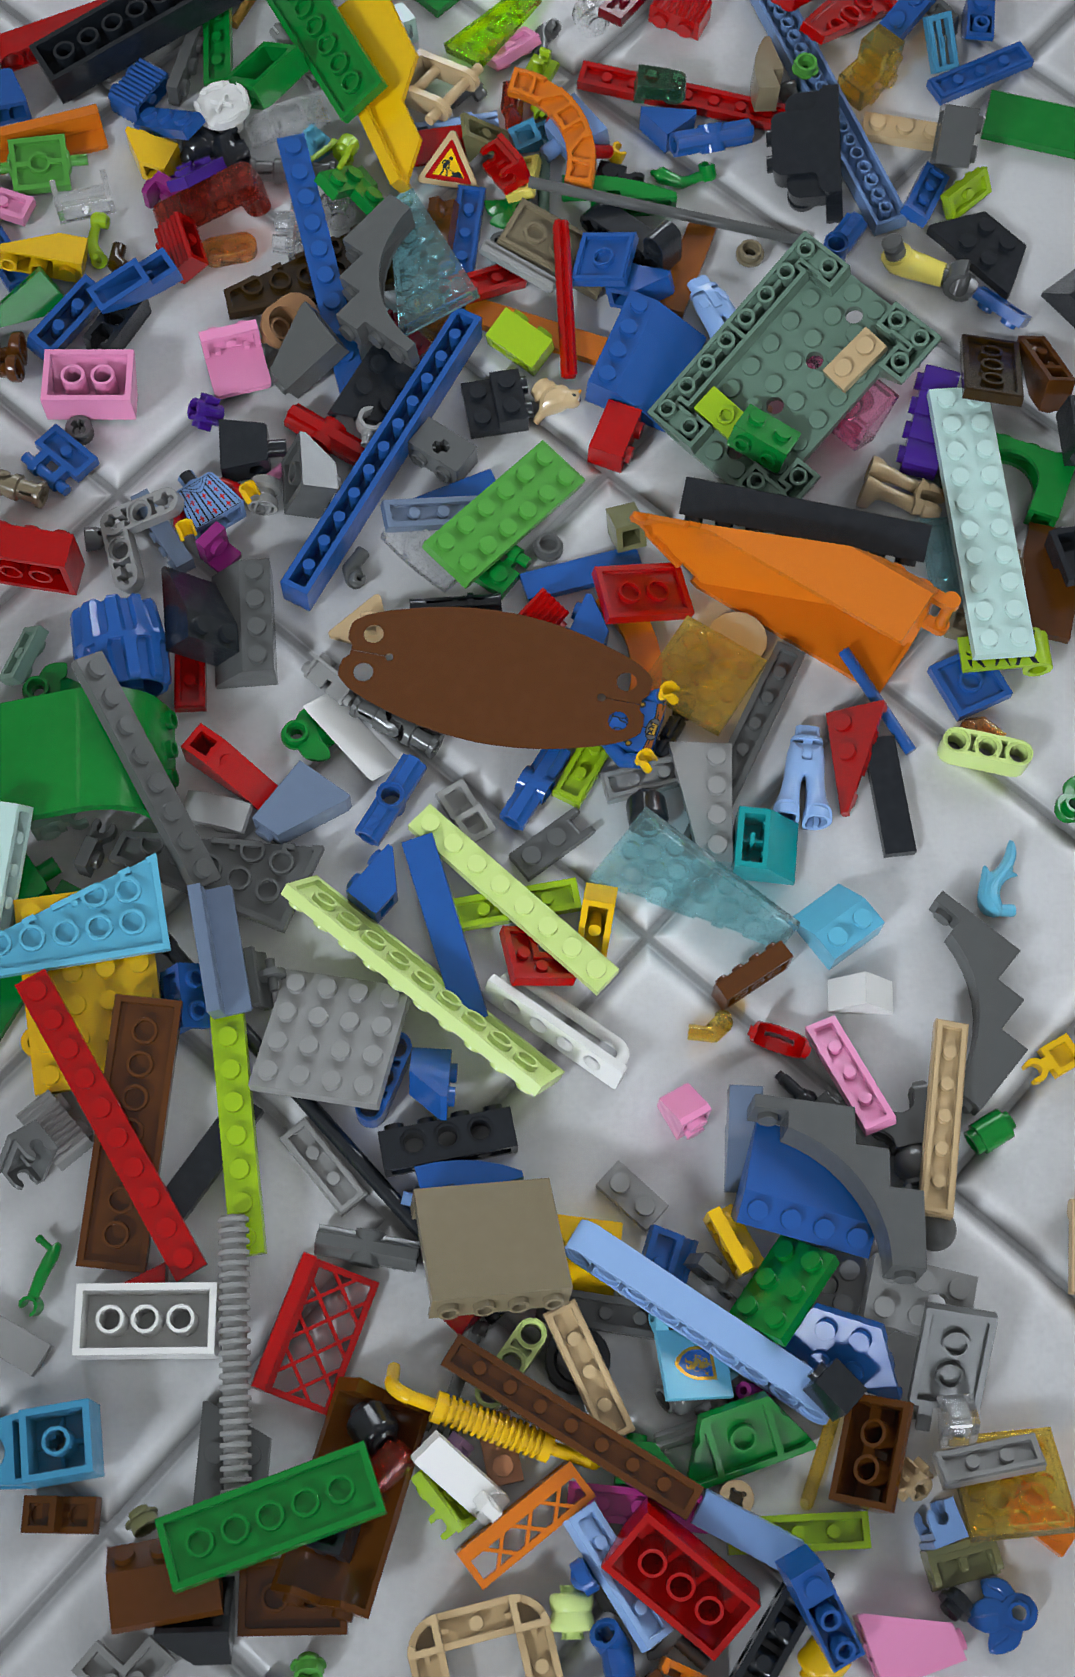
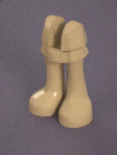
M874 455L864 476L865 482L858 495L856 506L867 508L875 500H880L909 512V515L939 519L942 508L938 504L945 502L943 489L934 483L930 484L924 478L920 481L901 473L889 466L878 456ZM881 482H886L895 485L913 494L912 496L905 494Z

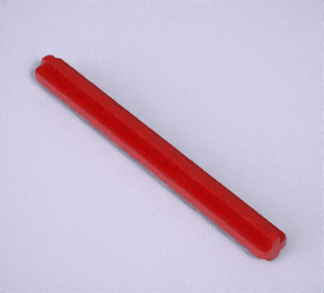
M556 219L553 224L560 369L563 379L572 380L576 378L578 371L569 222L566 219Z

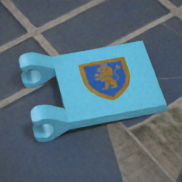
M650 1313L648 1314L649 1324L654 1333L666 1402L731 1399L734 1396L729 1368L726 1364L677 1331L669 1330V1326Z

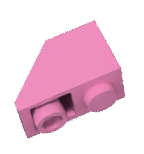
M689 1083L662 1096L657 1103L659 1111L676 1140L683 1136H686L687 1140L703 1132L705 1130L703 1126L708 1123L707 1119L712 1110L705 1099Z

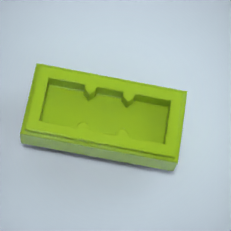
M715 386L694 407V411L727 440L734 425L744 413Z

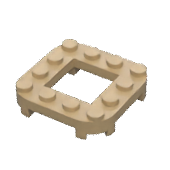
M521 1594L506 1595L431 1615L415 1628L407 1649L412 1677H450L445 1651L516 1633L525 1677H563L554 1634L550 1628L551 1621L546 1610L536 1600Z

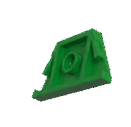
M761 1391L698 1414L687 1477L703 1486L704 1489L815 1450L817 1447L812 1438L765 1391Z

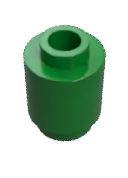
M994 1109L968 1126L969 1129L964 1132V1137L977 1155L983 1152L988 1154L1015 1137L1013 1129L1016 1128V1124L1008 1112L1003 1111L1001 1113L998 1109Z

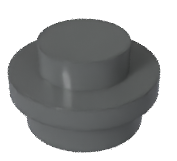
M543 533L534 542V554L539 560L544 562L556 561L563 553V542L554 533Z

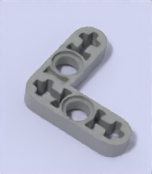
M165 487L110 509L101 517L100 528L113 582L117 588L125 593L132 594L140 591L145 581L134 534L175 518L183 511L184 499L172 488ZM171 497L173 500L169 502L170 507L166 508L164 505L168 504V498ZM146 506L148 508L146 518L137 521V511L141 507ZM118 519L121 522L116 524L117 529L114 530L111 527L115 525V520ZM127 544L128 552L126 556L118 559L116 556L117 549L121 545ZM127 572L133 575V577L129 578V584H126L124 582L128 579Z

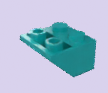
M739 806L735 818L733 863L730 879L794 885L799 824L772 809Z

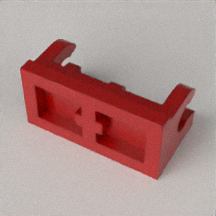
M502 133L498 134L496 139L481 148L480 153L482 156L487 155L490 151H494V156L486 160L482 166L487 175L505 196L528 183L531 175L523 156Z

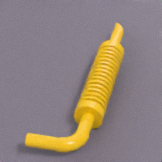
M392 1362L387 1366L384 1384L388 1393L404 1404L430 1412L429 1422L437 1425L442 1422L443 1427L449 1425L451 1430L456 1427L455 1431L460 1432L462 1429V1434L466 1435L469 1432L471 1437L476 1434V1439H480L482 1436V1441L486 1442L489 1439L490 1444H493L495 1441L496 1446L502 1444L504 1449L509 1446L508 1449L510 1451L515 1449V1452L518 1454L522 1451V1455L526 1456L528 1454L530 1458L535 1456V1460L547 1463L551 1455L591 1470L600 1468V1466L570 1447L556 1442L554 1437L537 1427L536 1429V1426L533 1424L530 1426V1423L527 1421L523 1424L522 1419L516 1421L514 1416L510 1419L508 1414H505L503 1417L502 1412L499 1411L496 1414L494 1409L490 1412L488 1407H485L483 1410V1405L479 1404L476 1407L475 1402L469 1405V1400L463 1402L461 1397L456 1400L455 1395H452L450 1398L449 1393L441 1390L438 1391L435 1398L414 1391L400 1383L401 1367L398 1363Z

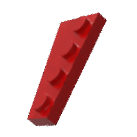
M826 0L802 22L799 30L812 41L823 45L884 17L896 4L897 0Z

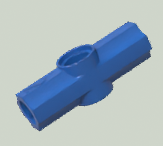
M747 118L726 123L719 121L698 125L694 129L674 131L670 133L668 140L669 150L674 158L701 153V155L724 151L727 147L747 145L753 141L754 127L750 119Z
M857 212L846 213L834 231L826 235L823 245L845 261L846 256L866 231L868 224L863 219V216Z
M541 749L531 766L527 765L516 782L515 791L500 813L499 818L507 826L514 830H524L539 804L543 805L549 798L556 783L555 779L570 757V751L567 749Z
M403 753L386 782L378 787L374 801L355 829V834L372 846H379L396 818L404 813L406 802L427 770V766L419 758ZM388 796H396L397 798H399V800L393 804H388L383 801Z

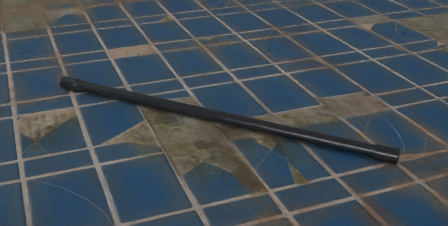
M169 933L171 951L161 952V954L166 956L173 965L177 962L194 963ZM246 1022L248 1049L257 1058L262 1039ZM291 1097L420 1242L417 1221L412 1219L410 1206L400 1204L402 1196L317 1101ZM506 1311L494 1312L483 1317L490 1325H493Z

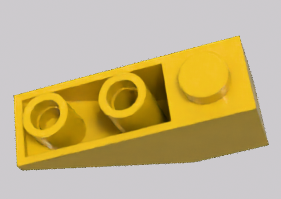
M54 233L0 244V269L31 274L40 266L50 278L76 283L85 273L88 260V238Z

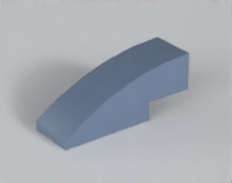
M729 1085L727 1121L725 1125L724 1192L737 1193L755 1122L747 1121V1108L755 1094L763 1095V1086Z

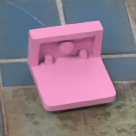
M256 319L239 321L235 324L219 328L212 327L198 332L216 398L225 399L271 387V377L262 349Z

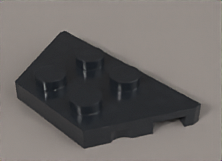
M986 211L928 226L926 234L955 259H969L971 263L969 270L998 295L1006 300L1009 299L1027 247L1026 244Z
M372 345L327 415L334 418L338 415L350 417L356 422L359 411L362 408L373 406L371 415L363 420L365 423L371 422L377 425L383 421L415 371L414 368L412 369L404 362H396L387 350L382 347L379 349Z

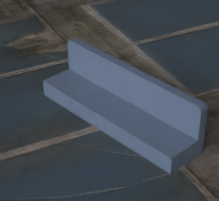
M200 883L187 885L207 1013L213 1019H219L251 1012L253 1007L233 888L230 885L205 890Z

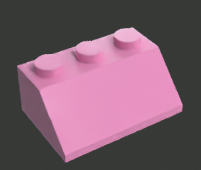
M45 349L40 401L48 420H69L76 415L86 416L89 420H136L138 389L134 349Z

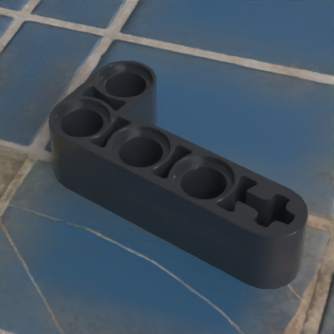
M597 202L580 216V223L587 233L636 232L639 240L633 263L670 270L682 258L681 233L678 227L669 220L662 221L653 230L621 208Z

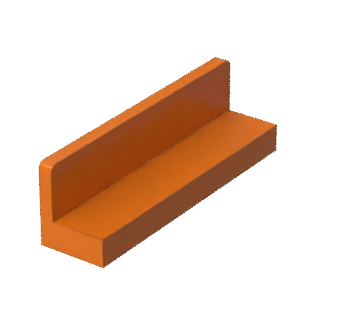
M92 104L0 127V163L7 162L9 154L8 139L64 134L70 155L89 154L108 149L109 146L97 105Z

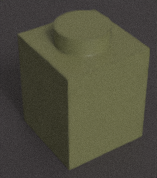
M635 502L606 508L608 534L618 553L647 546L644 530L636 523L631 522L629 518L633 511L640 512Z

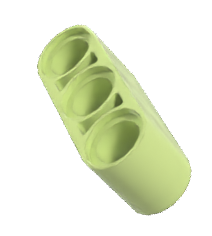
M952 727L944 733L938 745L937 754L943 762L950 765L1007 777H1018L1024 773L1031 762L1033 749L1030 744L1020 739L963 727ZM948 742L956 743L960 749L950 747ZM979 749L988 750L991 756L982 754ZM1010 755L1018 756L1022 762L1014 761Z
M537 1318L522 1320L496 1357L501 1360L509 1355L517 1357L521 1363L518 1371L525 1374L546 1342L547 1330L544 1323ZM527 1327H535L540 1331L541 1339L535 1344L525 1343L521 1337L522 1331ZM475 1388L476 1402L478 1405H483V1410L485 1407L490 1408V1411L492 1409L498 1410L503 1406L497 1401L494 1403L485 1402L481 1398V1391Z

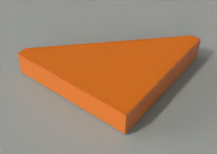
M665 1656L659 1659L656 1667L660 1672L671 1677H708Z

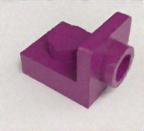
M158 170L152 178L144 183L142 195L146 207L150 209L161 199L166 205L174 206L184 211L190 204L187 190L183 189L170 193L166 182L172 178Z
M217 521L195 541L200 559L217 573L242 557L241 552L229 543L226 528Z

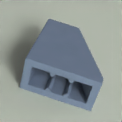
M299 760L252 817L256 828L255 833L268 843L274 841L277 844L283 845V843H288L348 812L352 807L351 797L347 792Z

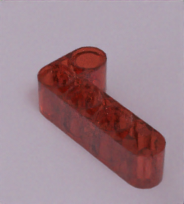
M238 162L160 201L154 206L153 214L158 226L162 225V222H165L167 218H170L169 215H173V212L178 211L194 219L198 228L240 206L250 216L258 217L268 213L272 205L263 180L254 168L247 162Z

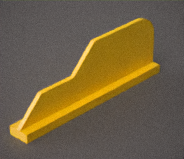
M347 0L338 9L388 85L358 116L390 185L405 197L413 191L409 181L422 143V138L405 104V98L419 56L392 0Z

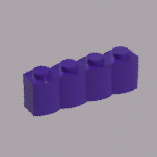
M926 364L924 372L917 373L913 389L918 390V395L911 398L907 413L913 414L911 421L906 420L902 433V438L907 440L905 446L900 445L896 457V462L901 463L899 469L901 473L934 481L939 464L927 393L929 389L957 388L961 372Z

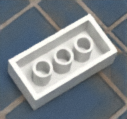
M217 1282L76 1283L72 1356L79 1360L219 1359V1329L221 1328L219 1317H221V1312L218 1311V1307L222 1306V1301L218 1300V1296L222 1294V1290L218 1289L219 1284Z

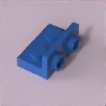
M177 962L160 972L161 998L184 1002L179 1035L190 1029L210 1028V1015L206 1010L199 963Z

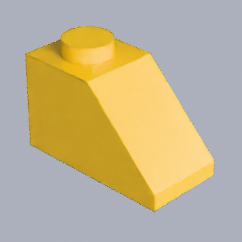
M586 882L578 933L607 958L618 887Z

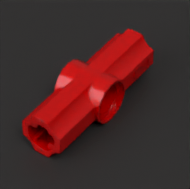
M299 403L293 404L287 411L284 420L286 428L297 434L299 431L306 432L328 455L333 454L351 466L355 465L365 448L361 446L362 440L347 432L345 426L339 420L332 416L323 418Z

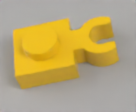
M1065 1033L1037 1051L1041 1059L1031 1058L1021 1067L1023 1071L1029 1067H1034L1038 1070L1039 1076L1031 1081L1032 1085H1038L1043 1082L1049 1071L1054 1079H1057L1075 1068V1044L1069 1035Z

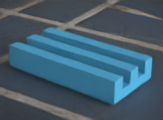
M952 11L922 17L931 74L959 67ZM941 19L944 20L950 64H947Z

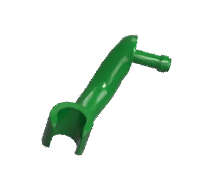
M706 161L699 163L698 172L688 176H680L665 167H659L657 170L653 169L650 171V175L654 177L658 184L679 189L687 188L701 181H712L716 178L717 173L715 164L711 163L709 165Z
M40 1234L35 1240L47 1252L35 1272L28 1295L21 1298L18 1303L19 1308H24L30 1300L33 1302L34 1309L29 1314V1317L39 1315L44 1309V1302L40 1295L62 1249L60 1242L51 1245Z

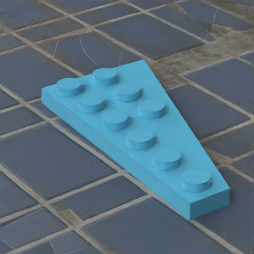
M156 853L146 857V860L131 867L128 866L118 871L117 874L99 883L96 882L50 905L49 908L35 915L32 914L22 919L21 922L3 931L0 930V978L37 973L44 968L49 971L171 951Z

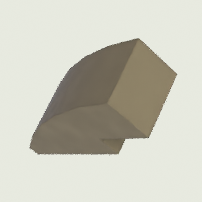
M764 36L755 57L750 85L751 102L754 112L776 111L784 68L770 36Z

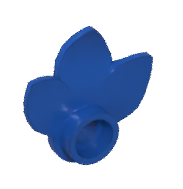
M997 1577L982 1579L980 1583L985 1598L973 1604L974 1608L970 1612L971 1618L967 1622L975 1629L989 1633V1653L995 1655L1005 1654L1017 1648L1021 1642L1023 1631H1027L1035 1625L1038 1618V1609L1032 1598L1023 1593H1016L1012 1586L1004 1579ZM1016 1605H1021L1026 1610V1617L1022 1620L1016 1619L1012 1614V1609Z

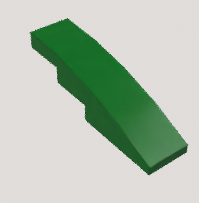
M562 175L561 183H564L565 175ZM600 175L595 177L593 190L676 207V191L621 177ZM561 195L562 202L588 201ZM590 201V207L596 202ZM621 208L633 217L656 216L649 213Z

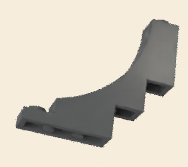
M942 890L930 906L929 911L933 913V917L944 926L949 925L953 928L944 943L956 959L970 995L973 1028L970 1051L965 1066L962 1112L965 1114L971 1113L975 1116L1028 1051L1026 1047L1002 1029L1023 1003L1024 999L1002 983L999 977L1021 950Z
M755 1094L747 1108V1121L758 1122L762 1126L780 1125V1142L798 1149L828 1169L851 1193L871 1226L881 1259L882 1278L893 1279L896 1283L903 1285L917 1283L927 1270L924 1191L890 1186L889 1148L856 1144L855 1107Z

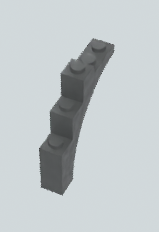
M389 194L343 238L346 249L345 255L352 265L339 278L343 287L342 293L349 302L336 314L340 325L339 332L349 342L353 340L362 347L370 340L375 347L379 349L382 347L387 350L396 362H404L413 369L420 362L417 347L396 326L388 314L385 305V283L391 261L403 240L415 228V222L411 208Z

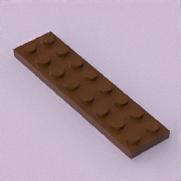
M115 994L104 1075L160 1175L184 1002ZM95 1134L76 1266L144 1273L147 1271L151 1235Z

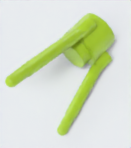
M344 133L338 140L332 138L327 145L310 156L311 162L317 160L328 151L333 150V157L339 162L337 169L342 170L344 166L352 165L354 162L353 157L360 149V144L355 136Z

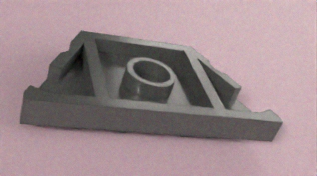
M203 1401L193 1504L220 1495V1490H223V1484H220V1478H223V1472H220L223 1460L219 1459V1456L223 1454V1449L219 1448V1444L223 1443V1437H219V1432L223 1431V1426L219 1425V1420H223V1414H219L220 1408L209 1401ZM248 1425V1430H252V1435L248 1436V1441L252 1442V1447H248V1453H252V1458L248 1459L249 1465H252L249 1477H252V1482L269 1476L272 1439Z

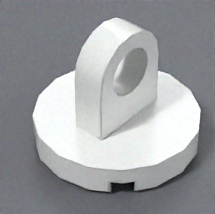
M226 80L211 83L203 88L198 94L197 102L196 100L194 102L195 112H200L206 121L203 126L218 132H223L237 126L238 133H240L244 126L243 121L249 115L251 108L247 90L237 82L235 85L230 84Z

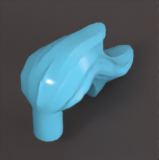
M1009 840L1004 857L997 868L989 871L985 865L982 868L977 905L984 915L992 918L1014 917L1016 915V906L1014 904H1002L1000 898V890L1004 882L1018 876L1013 872L1017 852L1015 843Z

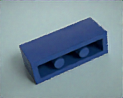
M86 274L81 277L28 335L26 347L42 361H44L45 349H66L100 312L86 290L96 282Z

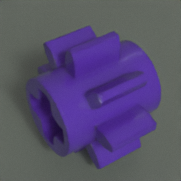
M201 392L200 399L193 398L187 409L188 418L193 420L191 425L211 432L212 426H219V419L224 418V407L219 404L220 399Z

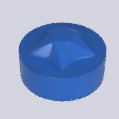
M579 1557L569 1564L571 1569L570 1581L574 1588L583 1591L588 1597L600 1589L599 1582L583 1557Z

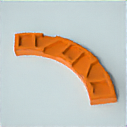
M514 66L507 89L508 97L520 99L537 107L558 127L567 150V168L564 183L593 189L597 165L596 149L591 128L582 109L565 89L547 80V77L531 70Z
M597 599L595 602L602 613L599 599ZM651 623L613 624L624 638L629 658L642 666L653 679L651 690L660 688L662 683L661 652ZM631 674L628 691L633 690L637 685V679L633 674Z

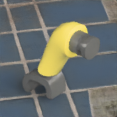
M891 233L883 238L881 245L884 251L881 254V261L891 274L937 287H942L944 283V294L954 301H967L977 290L979 282L976 281L975 275L968 272L971 265L969 259L956 260L947 268L946 262L914 250L910 245L903 243L902 237L898 233Z

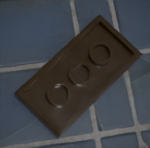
M962 334L960 340L962 398L1022 407L1024 391L1019 343L1010 340Z

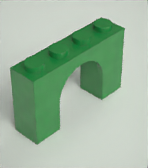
M996 433L1002 464L1010 465L1020 470L1028 478L1032 488V496L1023 524L1028 525L1029 522L1054 527L1059 519L1075 466H1064L1062 452H1054L1042 448L1035 443H1026L1014 439L1007 434Z

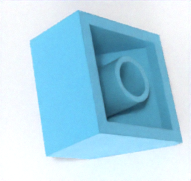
M841 884L834 886L789 919V923L828 970H831L877 936L885 924L884 920L864 897Z

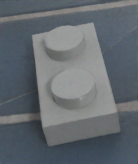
M619 1160L596 1184V1188L645 1233L650 1225H653L669 1206Z

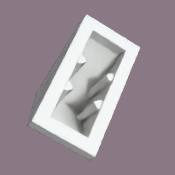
M866 971L827 980L828 1013L893 1014L892 981Z

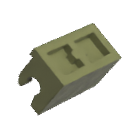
M995 1532L956 1541L935 1550L920 1551L931 1592L1001 1573V1570L1004 1569V1564Z

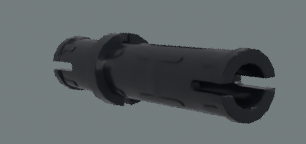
M470 592L465 596L409 600L410 608L466 607L502 611L501 593L474 595L473 592Z

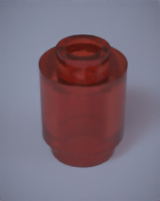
M388 1440L371 1458L381 1495L385 1491L390 1492L414 1466L411 1460L412 1451L400 1440L396 1443Z

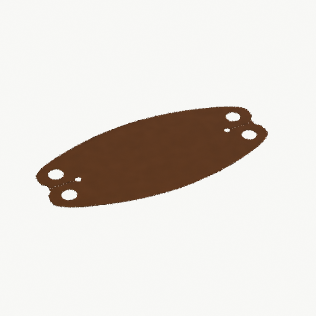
M466 607L409 608L377 612L363 616L352 622L348 637L352 643V650L348 656L342 659L338 671L341 681L354 693L372 704L416 725L476 743L526 749H569L603 746L627 741L641 733L644 723V716L640 711L641 701L649 696L653 680L642 666L629 657L568 628L515 613ZM371 625L380 626L384 632L383 638L376 643L368 642L364 637L366 628ZM391 653L393 659L386 660V654ZM367 663L373 668V675L369 680L360 681L354 677L353 672L358 664ZM630 673L636 677L637 685L633 690L624 691L618 687L617 679L621 674ZM604 694L606 698L603 701H599L597 696ZM622 712L627 716L628 724L624 729L615 730L609 726L608 718L612 713Z

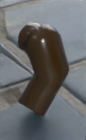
M114 242L112 244L108 259V268L111 272L128 262L124 259L126 246L121 242Z

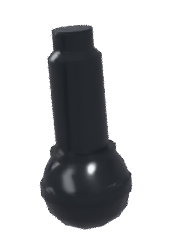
M779 1071L775 1075L778 1083L794 1099L815 1101L818 1098L814 1091L803 1089L788 1074Z

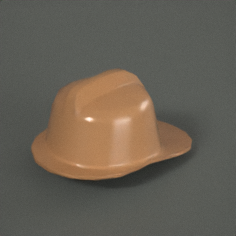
M295 292L286 294L274 302L262 313L259 327L262 336L260 339L261 343H267L275 349H280L301 304L306 301L318 311L315 303L308 296Z

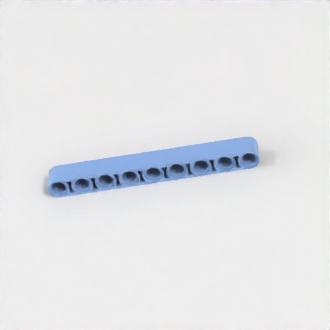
M581 1220L564 1247L568 1259L808 1420L820 1425L827 1424L829 1417L803 1391L804 1387L811 1381L807 1375L813 1368L599 1225L589 1220Z

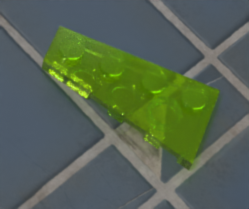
M501 0L444 43L446 53L472 66L475 63H479L484 68L542 3V0Z

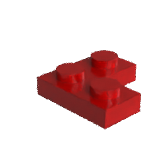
M502 926L499 935L511 986L574 985L577 978L548 952H539L538 944L518 926Z

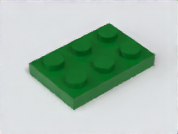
M780 1235L729 1313L772 1342L786 1347L840 1262L834 1254L791 1237Z

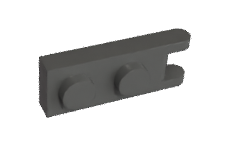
M577 807L569 810L509 854V859L528 882L596 832L592 826L581 832L572 822L580 814Z

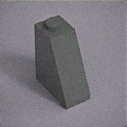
M306 301L301 304L270 367V371L277 378L274 381L277 388L284 395L289 392L297 399L349 353L348 349L320 313Z

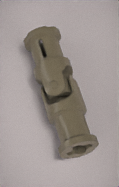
M0 469V496H5L14 501L21 499L33 503L39 509L45 505L49 495L47 482H33L27 480L24 475L18 473L12 475L9 471Z

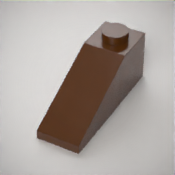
M1019 335L1017 342L1019 343L1020 357L1029 397L1039 411L1045 413L1058 411L1067 397L1072 395L1075 386L1074 376L1045 336Z

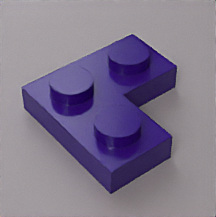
M208 155L195 160V165L192 164V161L178 165L174 174L169 176L172 179L166 182L170 193L189 188L227 168L223 157L211 160Z

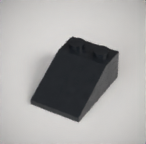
M166 566L161 568L166 651L216 667L239 652L237 623L216 584Z

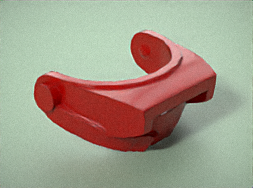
M759 1020L754 1026L750 1025L747 1034L750 1036V1041L754 1044L795 1059L805 1060L809 1057L812 1049L805 1036L773 1023ZM768 1031L780 1034L793 1040L794 1044L764 1033Z

